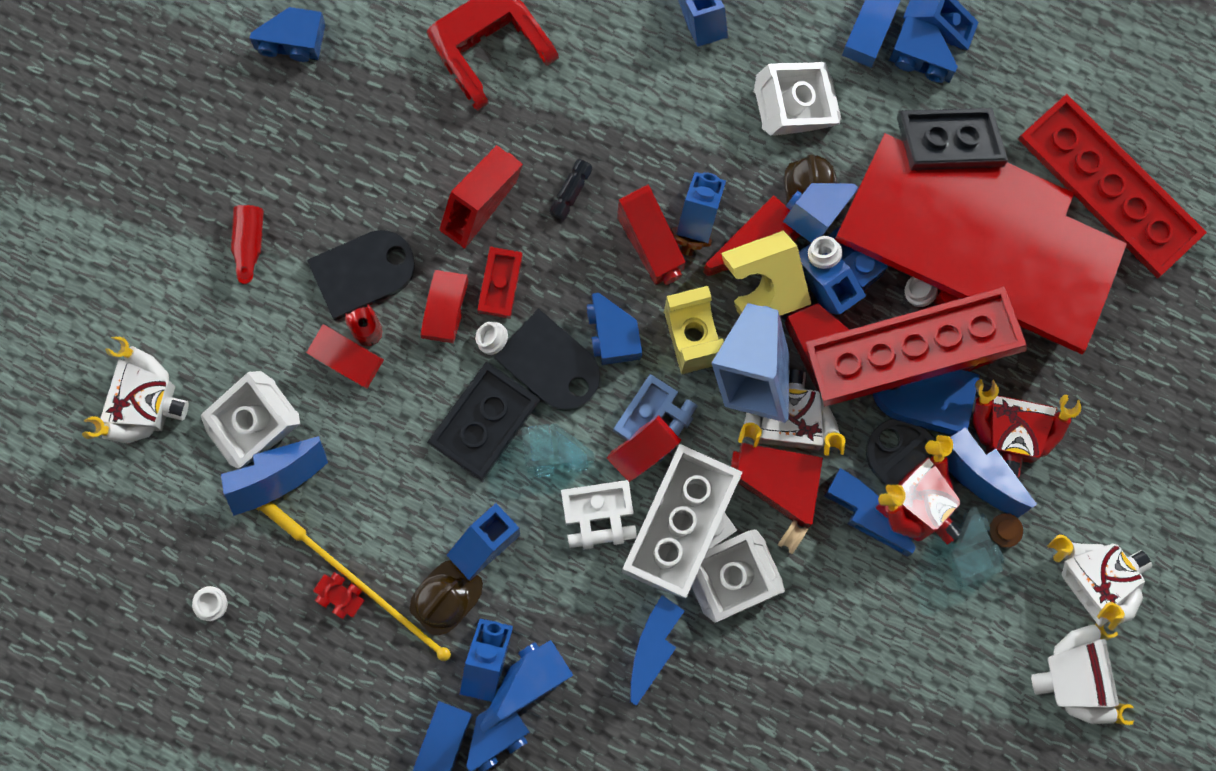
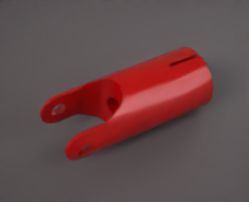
M238 205L233 209L231 252L236 263L237 280L242 284H248L252 281L254 266L261 254L264 210L252 205Z
M370 305L356 309L348 315L347 313L345 314L346 324L354 339L360 345L367 347L372 346L371 342L374 345L378 343L383 333L378 317ZM362 320H364L365 323H368L366 327H362Z

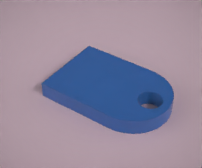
M960 369L902 385L896 390L888 389L873 393V397L878 407L893 419L953 436L965 427L968 430L976 394L975 384L979 380V374Z

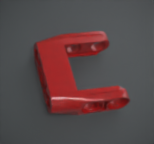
M469 0L437 20L427 30L426 34L442 63L451 75L455 74L457 78L454 80L468 100L472 99L474 101L473 107L477 111L488 105L489 102L483 92V84L461 53L482 41L480 39L482 36L488 37L511 22L518 32L521 31L545 65L549 66L559 59L554 45L521 0Z

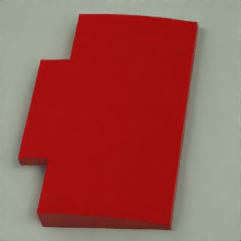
M886 133L875 152L835 238L837 242L960 299L1006 287L1019 326L1081 355L1086 351L1127 244L1066 216L1074 192L1008 162L1005 167L911 171L903 141Z

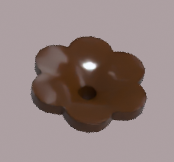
M678 227L672 228L671 232L677 244L682 245L681 252L684 255L692 256L695 250L710 247L712 244L711 238L708 243L676 235Z

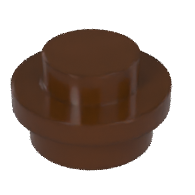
M1000 514L990 522L989 536L997 546L1003 548L1013 547L1023 537V525L1012 514Z

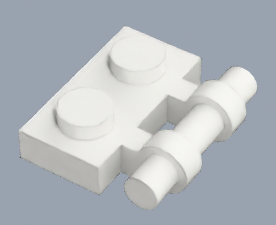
M628 480L561 490L566 525L580 523L581 533L568 535L569 548L583 546V550L594 548L593 545L613 542L614 545L624 544V540L637 538L635 525L624 527L621 525L620 517L634 514ZM610 519V529L591 531V521Z

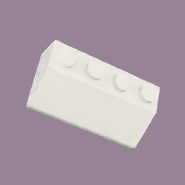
M679 444L623 566L622 573L651 587L686 599L742 472Z

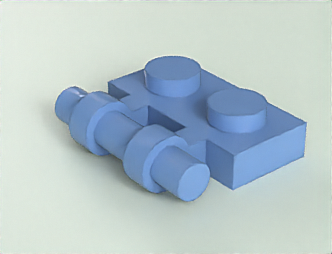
M650 374L614 427L613 432L628 440L639 428L658 415L662 418L666 414L673 419L669 427L678 436L684 427L688 428L693 420L691 416L698 406L688 399L685 400L681 408L673 405L672 402L678 395V391Z

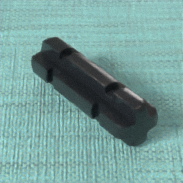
M582 159L576 160L572 167V174L569 173L557 195L558 200H554L550 207L551 216L561 221L566 219L570 212L569 206L574 205L584 186V179L587 180L592 172V165Z

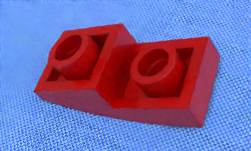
M435 270L426 302L421 339L454 344L462 317L461 306L468 286V275Z
M324 324L306 352L367 389L384 361L381 357Z
M658 415L639 428L630 439L612 450L607 459L630 482L674 449L681 442V439Z

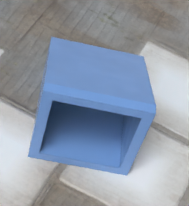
M747 303L713 359L712 366L725 407L786 423L789 418L790 354L778 310L768 306Z

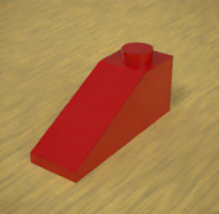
M773 195L705 264L703 272L709 277L729 270L723 262L721 253L784 231L796 243L801 235L783 222L790 209Z

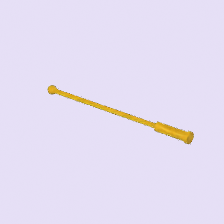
M269 502L255 508L258 511L261 510L295 540H302L433 649L437 653L439 660L447 661L450 658L451 653L448 648H441L310 539L306 535V530L274 503Z

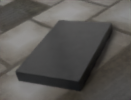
M992 108L900 110L898 113L897 121L911 171L1005 167L1008 161Z
M486 361L427 441V444L483 482L541 402V399Z

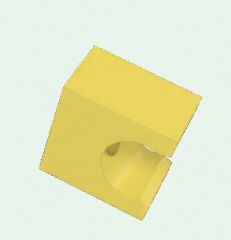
M784 231L721 253L724 264L736 279H744L752 274H762L760 284L755 291L734 300L737 312L740 315L747 303L771 307L778 310L780 316L811 305L798 247Z
M708 286L669 295L666 298L664 314L681 374L712 367V361L724 343L723 338L719 339L713 322L710 305L712 300ZM695 328L701 332L702 338L698 341H690L686 338L684 332L687 329Z

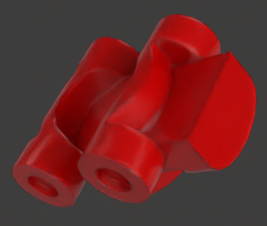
M335 572L331 577L324 574L313 592L318 594L315 601L325 608L329 603L335 605L332 613L341 619H344L346 614L354 618L365 600L359 597L362 590L352 583L348 588L342 586L345 579Z

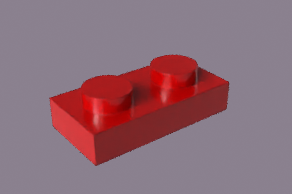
M496 247L489 248L477 309L478 313L511 319L523 252Z

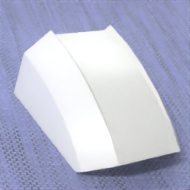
M825 62L768 64L756 75L753 92L756 94L762 129L770 136L812 131L840 124L841 115L833 80Z
M262 371L246 373L201 414L207 434L228 463L237 469H241L251 463L254 454L269 450L300 425L299 413L294 410L275 384V381Z
M757 529L749 530L708 549L692 584V589L703 614L714 623L785 592L783 579L767 548L766 541Z

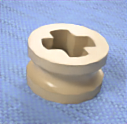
M793 520L779 541L778 546L788 547V552L793 554L808 528L798 527L797 521Z

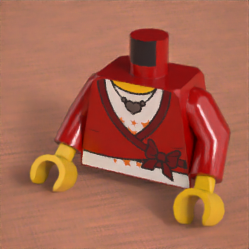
M980 379L975 384V389L980 397L975 402L972 424L980 443L986 446V454L997 449L1017 478H1020L1022 461L1034 463L1040 457L1047 456L1063 439L1071 423V418L1078 416L1081 412V403L1078 400L1074 408L1067 409L1064 406L1068 401V395H1064L1059 401L1061 412L1056 413L1057 407L998 396L999 388L994 380H992L991 389L984 392L982 391L983 382Z
M938 435L936 436V441L930 440L925 445L927 453L933 455L931 459L928 457L914 467L897 485H886L887 494L879 496V504L875 508L888 518L893 532L913 538L919 542L935 532L948 545L962 532L949 518L960 505V499L955 494L948 468L947 456L953 450V441L949 436Z

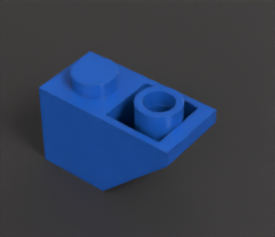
M288 7L252 31L250 40L254 49L258 50L259 54L267 57H276L278 53L290 55L291 59L299 62H308L309 58L319 60L326 23L322 12Z
M907 15L889 61L894 62L896 67L908 72L916 70L924 73L933 82L943 83L945 81L950 83L958 66L938 26Z
M694 173L676 235L705 243L709 242L726 180L719 179L718 176L712 173Z
M811 244L799 251L805 280L818 303L829 313L841 314L866 297L852 270L842 259L837 265L822 269L815 267L809 261L808 249Z
M593 293L592 304L586 306L589 325L596 324L597 336L591 337L594 357L600 356L602 365L641 360L642 349L637 320L600 293Z
M495 503L466 530L448 552L447 557L470 581L520 536V529L501 507Z
M479 619L465 662L460 695L490 702L494 700L501 679L513 626Z
M488 709L476 717L466 766L469 771H475L476 769L487 771L498 763L495 756L507 749L512 754L528 743L524 736L529 734L530 731L518 713L513 714L484 733L480 725Z

